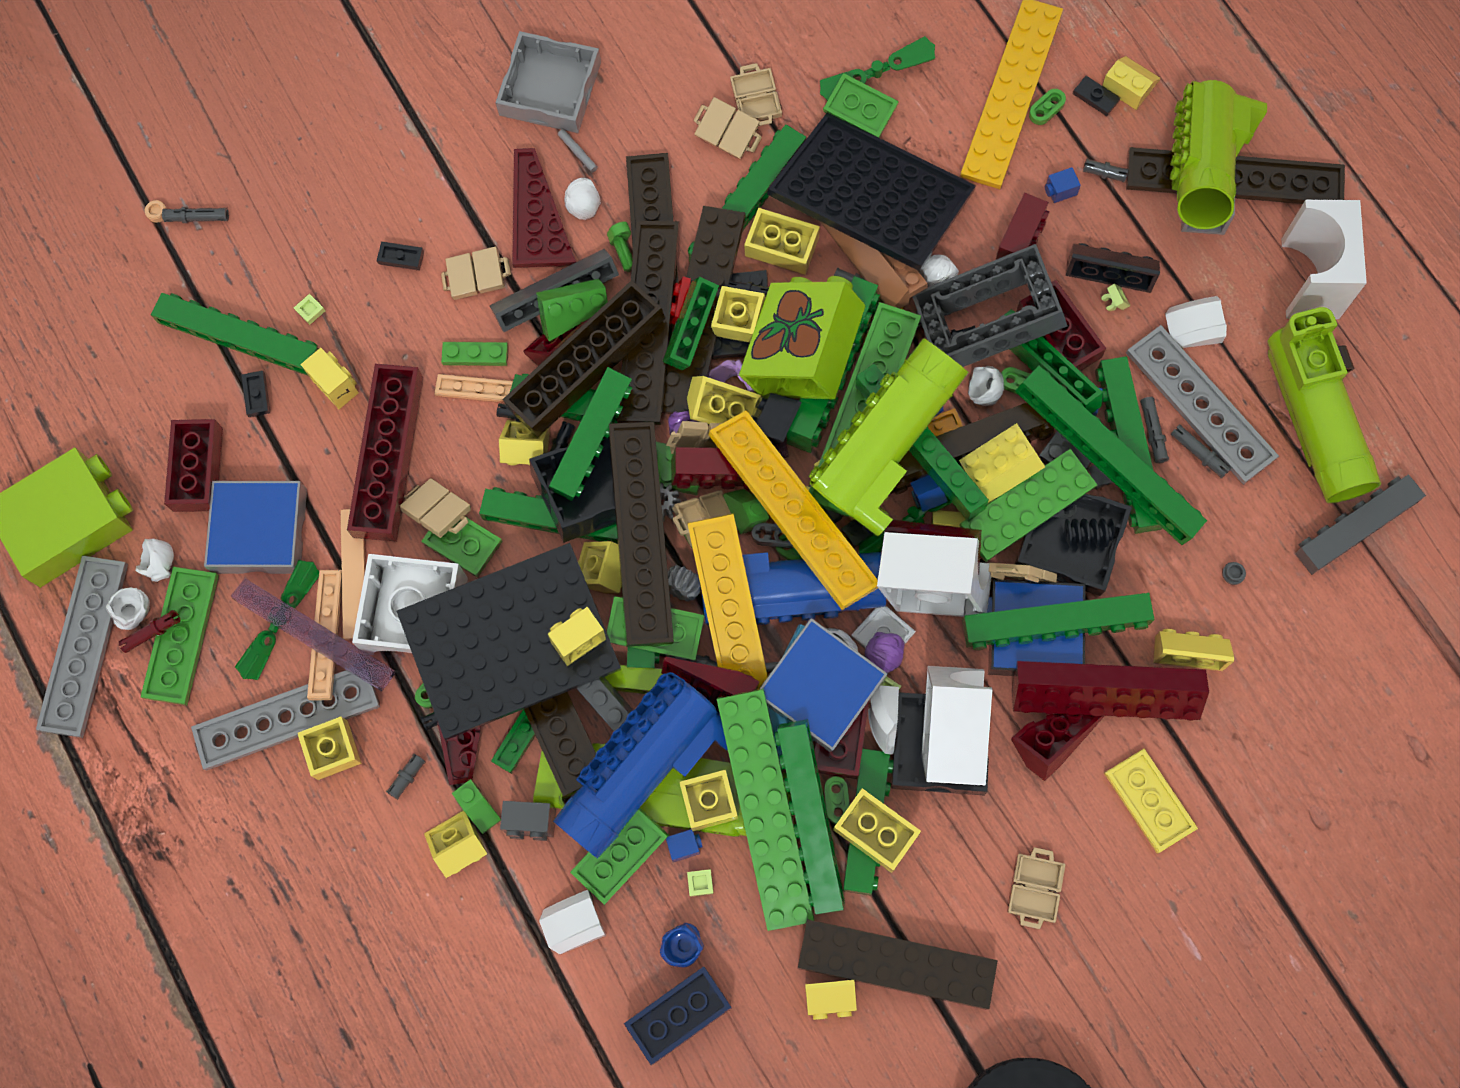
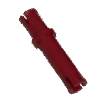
M171 610L160 618L152 619L150 624L121 639L119 646L126 645L120 649L124 653H128L154 636L164 634L168 628L180 623V617L174 619L179 614L175 610Z

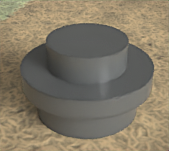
M1230 562L1223 568L1222 576L1227 583L1237 585L1245 579L1246 571L1241 564Z

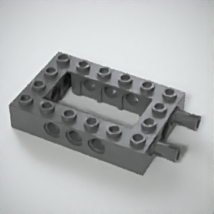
M1036 244L932 285L913 296L917 308L916 314L921 315L918 327H923L929 342L962 367L1067 327L1063 311ZM1024 284L1028 285L1036 308L1030 305L1025 306L1018 312L1007 316L1002 315L1000 319L985 325L982 323L979 325L980 327L964 333L959 332L953 338L951 337L944 316Z

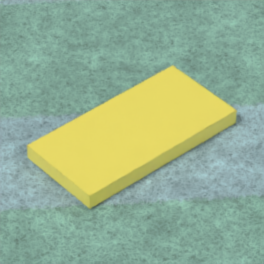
M1145 749L1140 750L1104 773L1157 854L1198 829Z

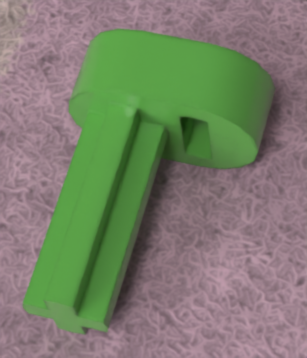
M619 222L609 229L607 237L610 245L615 246L624 271L630 272L632 270L633 258L626 241L631 235V230L627 222Z

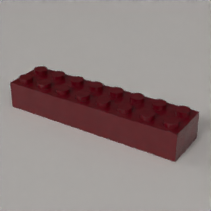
M375 364L347 526V531L353 538L397 542L402 512L400 505L404 500L423 376L418 367Z
M1017 661L1012 685L1013 712L1102 715L1162 718L1166 720L1185 719L1192 721L1201 719L1209 695L1206 669Z

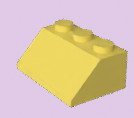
M705 376L692 377L687 395L690 419L697 422H706L709 425L710 423H724L744 411H747L750 416H754L757 410L755 406L761 395Z
M1163 629L1155 636L1153 663L1223 671L1234 662V654L1230 639H1223L1222 635L1211 634L1206 637L1199 636L1198 632L1180 634L1176 633V630Z

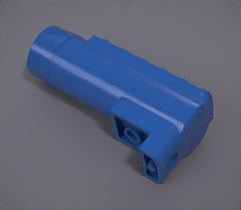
M768 552L742 555L757 625L770 624L772 619H779V623L793 622L794 617H801L802 621H808L811 618L815 620L816 615H824V619L838 618V613L843 611L886 607V597L878 588L841 610L803 559L769 562ZM881 552L858 554L878 580ZM703 599V608H704L705 624H706V625H709L708 618H707V613H706V608H705V604H704V599Z
M672 672L661 675L650 692L643 696L640 704L628 714L619 729L612 733L611 738L604 747L597 751L589 765L581 770L576 780L582 787L571 796L553 822L598 859L617 839L625 825L672 768L686 776L714 741L725 750H728L720 713L710 701L684 679Z

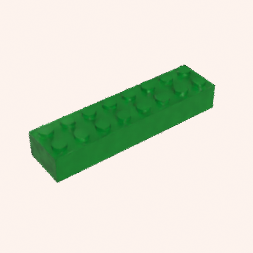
M855 276L851 281L853 285L852 290L866 306L836 398H800L799 401L802 403L787 433L788 445L808 453H812L813 448H818L820 444L822 428L826 429L829 423L831 409L834 410L837 405L839 390H843L845 386L847 371H851L853 368L855 353H859L863 344V335L868 333L871 325L870 319L872 315H875L879 305L880 294H878V285Z

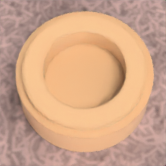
M154 200L146 205L145 215L150 221L158 223L163 221L162 209L167 208L161 201Z

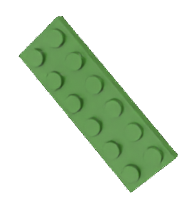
M1069 449L1045 465V468L989 503L986 509L970 521L964 520L959 526L961 528L982 530L980 555L987 562L1094 489L1097 483L1073 451Z
M173 567L161 617L169 613V611L175 610L179 615L174 617V619L180 617L181 621L168 628L164 634L156 635L141 698L188 705L219 577L217 573Z

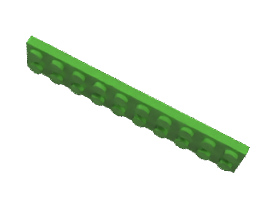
M879 302L818 467L824 462L823 456L830 447L834 449L838 444L837 438L844 429L848 431L851 427L853 416L858 411L862 412L867 406L865 397L855 387L856 376L872 364H875L884 376L887 373L889 375L892 372L897 373L907 358L920 323L921 315ZM810 486L809 492L822 508L849 517L848 514Z
M764 688L717 698L767 931L806 924L807 919L814 921L812 907L809 905L808 888L804 881L803 865L799 857L798 842L794 833L793 819L790 813L788 796Z

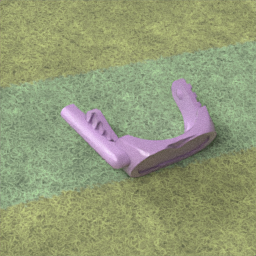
M726 360L709 372L708 378L723 383L737 375L740 381L744 382L748 391H754L739 376L742 367L741 360Z

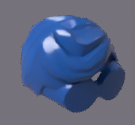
M684 923L664 934L660 954L666 963L683 968L689 967L698 959L704 948L698 929L690 923Z

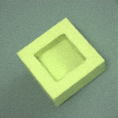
M310 294L294 307L295 311L309 325L325 312V309Z
M711 869L687 872L690 897L714 894Z

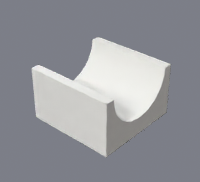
M1305 200L1281 239L1282 247L1292 248L1305 254L1315 265L1318 274H1310L1287 308L1286 319H1290L1296 313L1319 307L1330 309L1335 319H1340L1367 283L1360 200Z
M885 532L877 587L897 612L964 617L965 615L987 613L991 572H988L989 563H980L978 575V538Z
M368 554L352 643L365 655H374V652L377 651L412 653L396 611L466 584L468 581L467 575L457 563Z
M927 666L922 761L927 782L986 785L992 687H984V669Z

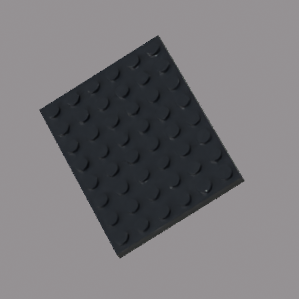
M827 112L770 185L767 195L921 271L973 194L976 185Z
M570 543L396 611L445 740L621 670ZM588 607L604 629L606 640L567 666L551 644L548 633L551 632L550 628L560 621L564 623L570 619L571 613L579 608L583 610Z

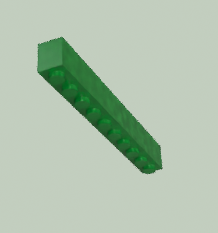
M1038 365L1015 390L1022 399L1178 543L1183 545L1190 541L1208 521L1199 510L1193 508L1180 493H1177L1168 485L1164 478L1155 473L1148 463L1142 461L1133 449L1126 446L1114 432L1104 426L1098 417L1092 415L1082 402L1076 400L1063 385H1060L1053 379L1047 370Z

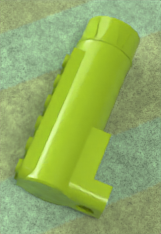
M1193 80L1191 84L1187 83L1185 86L1184 97L1182 101L1178 100L1174 110L1177 115L1173 124L1176 128L1173 133L1175 142L1172 147L1174 155L1171 160L1173 169L1170 179L1172 180V190L1177 191V210L1181 220L1193 228L1213 229L1226 223L1234 212L1236 157L1244 143L1249 144L1260 122H1262L1267 113V103L1236 94L1230 85L1222 81L1207 80L1197 82Z
M1319 307L1292 315L1285 327L1274 332L1267 341L1269 346L1268 357L1308 466L1314 469L1315 478L1326 503H1338L1375 490L1381 485L1373 455H1371L1343 383V378L1348 372L1332 333L1337 327L1336 319L1330 309Z
M923 338L909 358L904 360L897 373L892 372L891 375L887 373L879 383L881 388L878 392L870 394L865 401L867 406L862 412L858 411L851 420L853 424L848 431L844 429L837 438L838 444L834 449L830 447L823 456L824 462L821 466H815L808 477L811 478L809 482L811 487L836 507L879 536L893 520L880 505L907 472L899 462L944 404L953 396L952 394L969 372L938 347Z

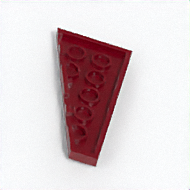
M535 148L514 149L513 268L570 266L576 263Z

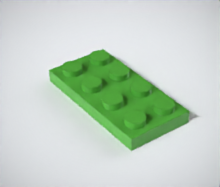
M614 596L606 633L612 644L626 646L623 598ZM671 608L674 643L633 646L631 648L695 661L705 615Z
M639 808L620 832L617 839L598 859L588 852L570 873L605 905L669 834Z

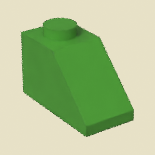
M745 489L724 493L723 497L731 514L734 513L740 535L752 532L755 525L765 523L769 519L765 508L754 494Z
M471 779L452 793L464 812L482 834L501 821L497 812Z

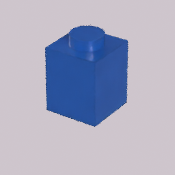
M1073 167L1048 176L1045 192L1048 197L1052 198L1053 203L1078 195L1081 185Z
M930 475L910 483L922 512L948 502L945 493Z
M692 829L666 838L673 862L699 855V848L703 847L699 833L694 834Z

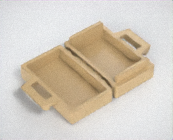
M757 63L740 67V75L730 77L738 110L759 120V126L771 124L772 119L782 117V110L771 68L760 70ZM756 70L754 72L744 73L746 71Z
M713 97L709 107L701 105L693 120L699 125L695 132L696 137L715 147L718 146L719 149L740 160L745 151L754 153L762 139L756 132L760 124L759 120L740 110L736 112V108L716 97ZM703 110H706L701 122L698 121ZM753 136L757 137L752 147L749 148L748 145Z
M497 247L472 252V256L470 253L446 258L447 271L441 273L443 290L451 291V297L454 300L477 295L478 291L485 293L505 288L503 278L511 275L509 259L506 257L500 258ZM502 262H504L506 273H502ZM446 276H448L450 286L448 287L446 282Z
M682 421L677 433L675 431L671 433L666 446H670L671 454L674 453L675 447L718 448L710 438L709 430L722 423H710L708 426L706 422Z
M431 478L421 487L417 485L404 497L406 501L400 505L403 513L419 524L421 523L423 527L439 538L448 531L457 534L469 523L464 516L471 510L470 504L454 493L449 492L448 489Z
M722 490L680 502L673 506L672 509L676 516L672 519L681 536L686 535L690 546H692L688 529L689 522L731 514L723 497Z
M989 563L988 572H991V577L1004 580V577L1033 582L1056 583L1057 580L1056 573L1030 565Z
M1034 847L1030 856L1017 855L1013 883L1015 884L1012 885L1008 913L1020 916V925L1040 929L1043 921L1056 922L1060 894L1056 893L1061 892L1065 864L1054 861L1053 851ZM1038 853L1050 857L1049 860L1037 858L1035 855ZM1024 918L1037 919L1038 924L1024 921Z

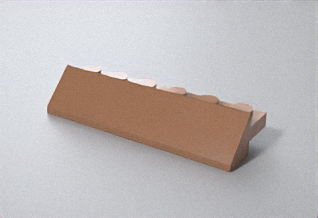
M821 222L866 281L878 285L879 299L882 303L900 309L909 304V298L928 288V283L918 270Z

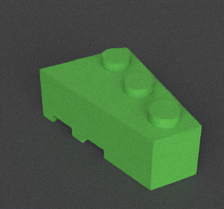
M599 279L536 293L542 330L548 341L555 339L591 318L608 302L606 287Z

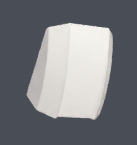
M1218 296L1173 306L1165 314L1169 334L1181 348L1222 343L1226 338L1227 325L1224 319L1221 300Z
M880 685L870 698L871 708L868 709V719L872 734L879 747L885 754L891 755L894 753L898 723L899 687Z
M589 890L564 899L543 910L539 922L548 947L556 953L563 954L606 936Z

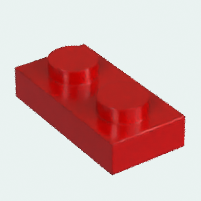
M683 276L679 283L674 284L673 295L675 300L671 304V324L675 325V322L678 320L690 287L691 278Z

